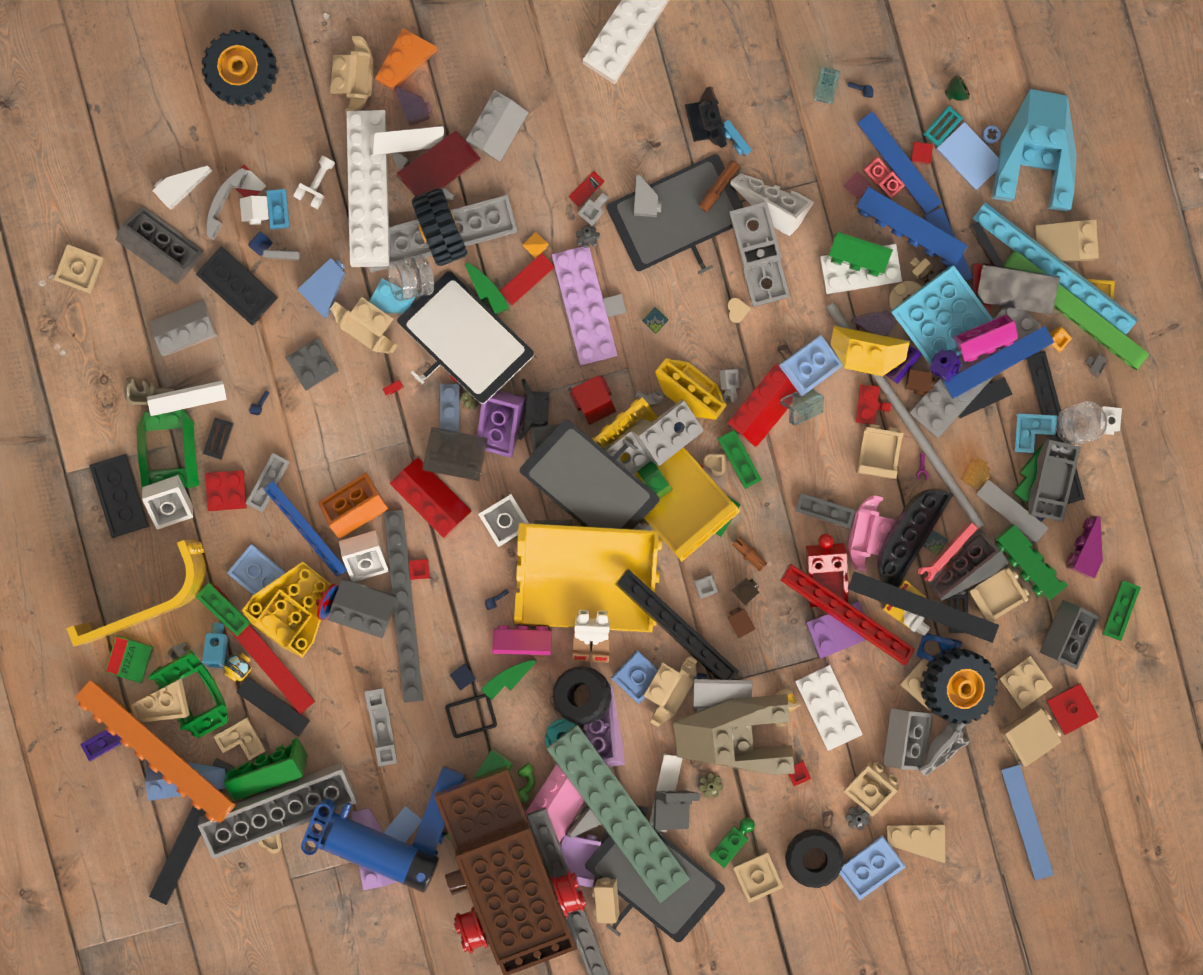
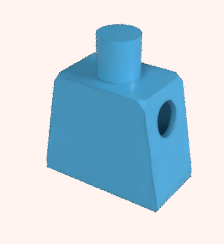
M212 623V633H206L202 663L206 667L223 668L227 661L228 637L223 634L224 624ZM219 641V644L214 647V643Z

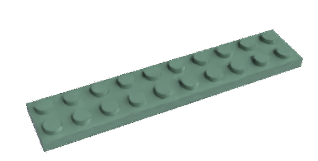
M575 725L546 748L659 903L663 902L690 880L578 725Z

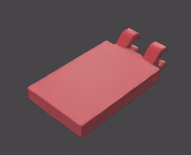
M966 523L927 567H920L917 573L922 575L927 571L928 575L924 580H933L934 575L977 530V527L973 523Z

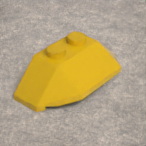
M834 326L831 338V346L845 369L884 376L906 360L910 342Z
M666 358L655 371L663 393L675 403L681 399L684 400L695 417L716 420L727 406L719 386L689 362Z

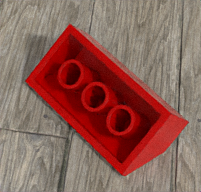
M776 363L727 422V425L754 447H757L800 393Z
M419 457L389 483L443 538H446L472 512Z

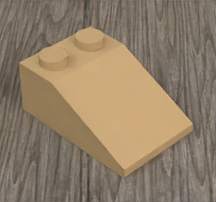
M1096 220L1035 226L1036 241L1063 262L1094 261L1099 258Z

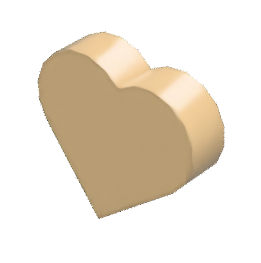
M732 298L728 302L729 320L733 323H740L751 310L749 306L738 298Z
M707 454L703 459V464L711 469L712 474L720 476L725 472V454Z
M280 833L258 841L259 845L267 848L270 853H278L282 848Z

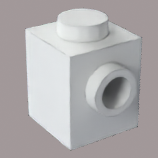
M267 196L240 198L242 222H249L250 225H259L261 221L269 219Z
M1099 407L1097 430H1103L1102 434L1114 435V432L1120 431L1122 408Z

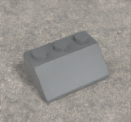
M494 90L468 135L466 142L501 162L529 112L513 100Z
M204 300L150 321L154 339L160 354L164 357L218 336Z
M694 679L693 710L698 712L728 699L752 697L753 681Z
M891 708L886 736L884 766L919 770L921 766L926 764L933 713Z

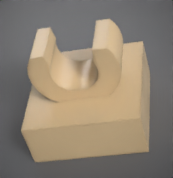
M917 258L909 262L914 269L912 274L919 283L933 270L931 263L926 258L922 262Z

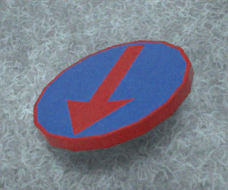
M332 584L325 592H321V600L316 599L318 619L325 620L329 616L339 588L338 585Z

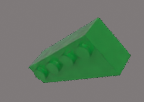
M298 737L291 740L292 744L286 747L284 745L276 747L277 751L268 756L265 753L260 755L252 764L248 761L226 772L224 785L233 800L245 799L252 794L262 793L269 788L279 787L286 782L296 781L303 777L308 754Z

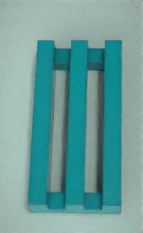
M948 106L923 135L938 147L963 117L952 107ZM948 112H951L952 114L933 135H930L929 133ZM954 117H956L957 120L937 141L935 138L938 136V134L946 127V125Z

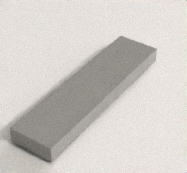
M990 480L976 494L1010 523L1016 525L1020 531L1035 543L1048 530L1047 526L1033 515H1029L1026 509Z

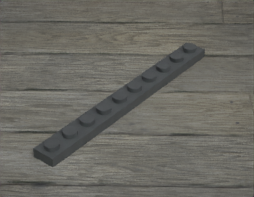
M404 510L384 512L392 595L397 596L394 614L404 703L423 701Z
M546 807L528 813L529 822L550 876L558 878L566 875V871L570 869ZM585 908L582 912L579 909L569 913V917L566 918L588 975H610Z

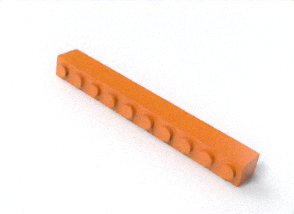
M90 680L75 698L79 701L77 704L84 711L90 710L93 713L91 717L100 724L101 722L106 724L107 727L105 729L113 736L117 734L121 737L120 742L127 748L131 746L135 750L134 754L142 761L145 758L149 762L148 766L154 772L160 771L164 775L162 779L169 785L175 784L178 787L176 791L183 797L188 796L191 798V804L198 810L202 808L206 811L205 816L214 823L216 820L221 823L236 806L234 802L98 684Z

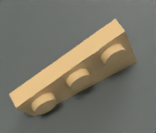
M182 679L131 704L133 716L141 723L184 718L190 715Z
M944 824L886 825L887 841L892 847L946 863Z

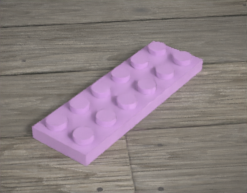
M582 246L552 254L580 365L583 366L617 357L590 248Z

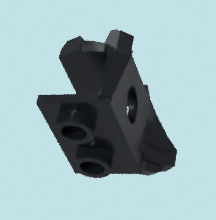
M711 86L705 89L699 102L685 104L684 106L693 141L710 140L713 144L723 148L727 145L725 125L722 123L718 108L719 102Z
M525 378L521 381L527 393L525 426L518 434L520 441L528 430H531L532 426L548 425L550 392L531 391Z

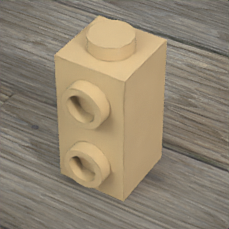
M604 877L598 879L595 886L592 887V898H595L593 914L597 916V923H616L620 915L617 879Z

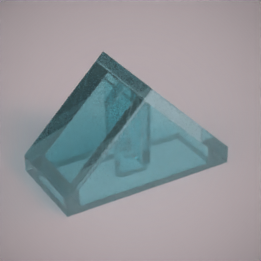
M821 67L814 95L815 101L833 103L840 76L839 70Z

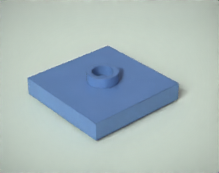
M636 650L611 678L639 704L645 698L643 694L658 669Z

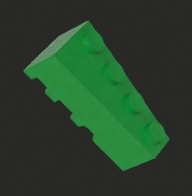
M1010 524L994 538L997 542L995 545L1002 553L1005 552L1009 556L1008 562L1014 568L1018 567L1021 571L1019 575L1026 583L1029 581L1033 587L1031 589L1038 597L1042 596L1051 600L1068 586L1064 580L1061 581L1055 577L1057 572L1049 564L1043 562L1044 557L1035 548L1032 549V543L1016 525Z

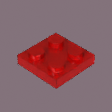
M244 470L205 473L208 511L247 508V504H245L247 500Z

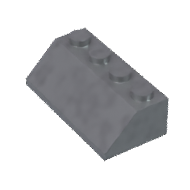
M143 206L121 225L115 238L116 241L175 284H178L190 272L204 252V250Z

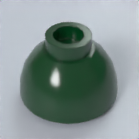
M954 76L945 90L947 98L956 101L968 100L970 93L965 82L960 76Z

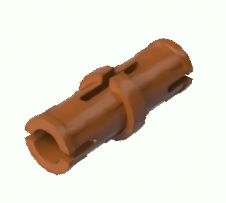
M741 536L732 544L744 556L743 559L748 560L759 572L767 565V562L755 552L756 549L754 547L751 548Z

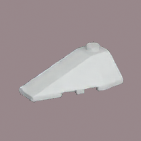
M742 173L736 176L730 183L751 205L767 202L773 226L788 236L798 229L813 205V201L797 192L791 191V193L780 190V186L774 185V187L764 185L762 180Z

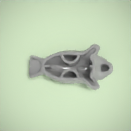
M947 723L945 731L939 734L929 747L927 762L919 768L922 774L928 776L936 768L947 762L960 748L969 744L968 738L963 737L967 724Z

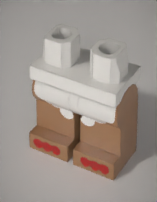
M579 610L578 616L575 617L572 661L589 662L590 641H593L592 662L609 663L610 619H608L607 611H597L596 618H589V611Z

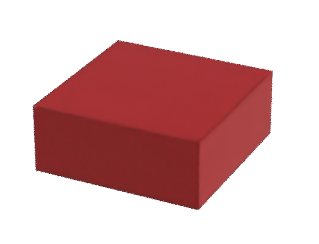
M914 142L911 162L930 164L933 144Z
M398 380L383 388L386 396H389L403 389L404 386Z
M428 559L409 561L410 580L430 578Z
M804 761L794 764L795 773L788 774L793 786L811 779Z

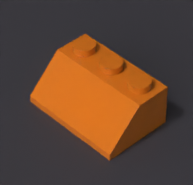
M367 472L318 502L328 525L339 539L388 509Z

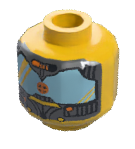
M234 653L225 662L223 667L225 671L223 673L234 682L236 680L242 681L252 669L249 664L251 660L243 653L241 655Z

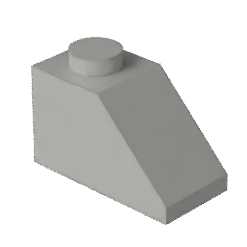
M636 175L634 216L657 217V212L661 213L662 201H658V195L641 175Z

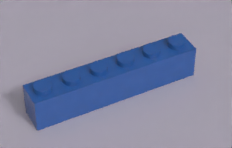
M870 187L867 188L856 206L859 209L858 213L868 218L870 215L876 219V224L883 228L885 226L892 229L891 233L900 238L902 235L909 239L908 243L916 248L918 245L925 248L924 252L931 257L939 256L942 258L940 262L948 267L952 264L956 266L968 245Z
M443 766L412 846L433 855H438L439 851L436 850L438 843L442 844L446 833H443L445 824L434 798L435 793L467 781L464 779V773Z

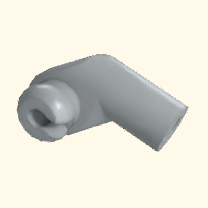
M638 390L634 398L640 400L643 397L649 406H653L662 401L663 394L661 391H655L646 395Z

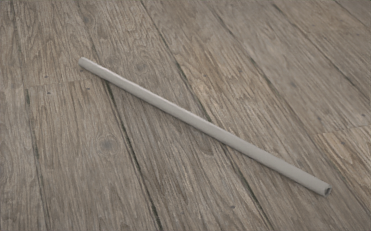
M834 302L826 307L839 327L852 329ZM871 374L970 521L977 529L983 526V521L886 378Z

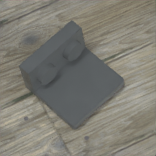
M690 790L655 791L653 828L655 830L688 829L690 804H692V801H700V793Z

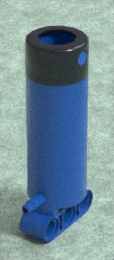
M323 799L317 805L301 843L303 853L313 855L318 849H321L417 891L426 892L437 868L438 856L347 818L351 804L348 802L345 803L340 815L335 813L336 806L331 799ZM321 806L327 807L329 813L323 812ZM314 824H320L322 830L316 829ZM308 841H313L316 847L309 846Z

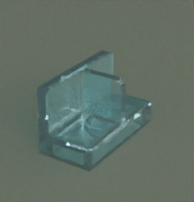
M811 389L803 396L799 392H795L782 398L780 403L790 410L789 423L795 426L823 413L824 396Z

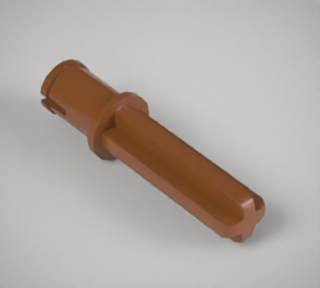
M731 160L713 186L707 189L708 193L698 204L701 209L708 212L714 202L720 199L719 195L740 167L737 162Z

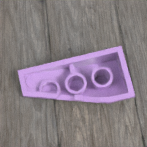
M610 686L612 700L609 709L601 719L584 725V735L606 765L614 767L625 765L613 688Z
M370 808L351 812L352 820L382 832ZM359 866L363 890L383 887L396 882Z

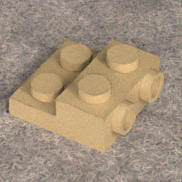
M870 760L858 773L857 777L844 789V792L873 817L898 791L900 785L894 775L890 774L888 776L883 771L884 768L880 763H873Z

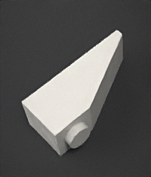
M204 166L166 177L164 180L160 179L154 185L155 188L152 191L169 209H173L213 170L209 166Z

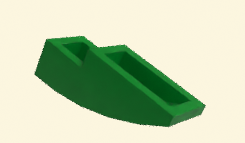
M466 263L465 267L480 300L488 298L495 315L509 310L504 297L491 280L477 268Z
M1044 443L1019 471V474L1024 479L1012 493L1023 502L1029 500V491L1037 475V458Z
M531 659L505 669L492 678L481 691L491 700L504 686L511 691L537 661Z

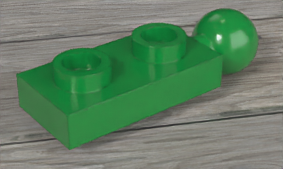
M749 817L743 818L740 822V828L738 829L733 826L709 856L725 868L748 841L749 838L745 833L754 830V820Z

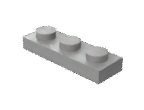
M272 453L245 504L263 513L271 499L263 488L272 481L278 486L290 461Z

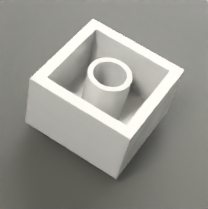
M179 475L142 487V500L157 530L193 518V505Z
M512 494L478 514L498 547L518 536L519 523L530 524Z

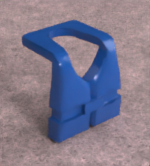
M926 633L925 636H922L917 657L931 662L935 660L934 656L924 651V645L927 641H936L941 648V652L938 654L941 655L943 650L961 648L962 642Z

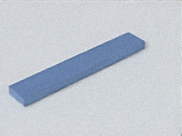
M1020 764L1001 769L1034 880L1052 876L1054 874Z

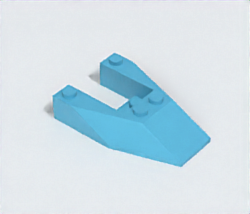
M1033 89L1028 91L1001 141L991 199L1007 202L1015 199L1020 165L1054 171L1047 209L1062 212L1071 210L1075 188L1077 155L1068 96Z

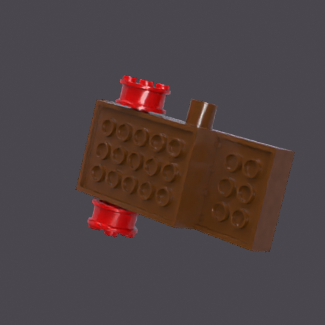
M508 765L436 792L434 798L455 849V858L460 868L445 875L447 885L452 896L468 890L474 907H471V911L464 914L458 912L454 918L456 932L462 935L461 944L464 952L468 951L471 954L476 948L482 946L487 948L490 945L497 965H500L503 975H511L577 950V945L566 917H569V913L579 909L581 912L584 911L586 906L585 897L582 890L578 891L577 889L579 888V882L575 872L571 873L568 870L564 876L558 878L550 877Z

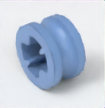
M988 126L982 133L983 140L988 144L996 143L1001 136V132L996 126ZM988 130L996 132L994 140H992V137L990 139L987 137L989 134Z

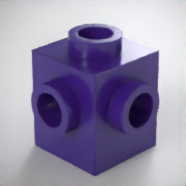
M941 349L939 353L934 355L929 369L933 374L949 383L953 375H957L960 371L961 362L955 352L951 350L947 352Z

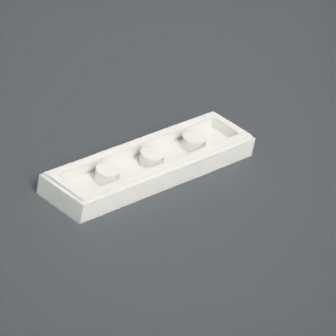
M223 380L147 397L151 416L227 400Z

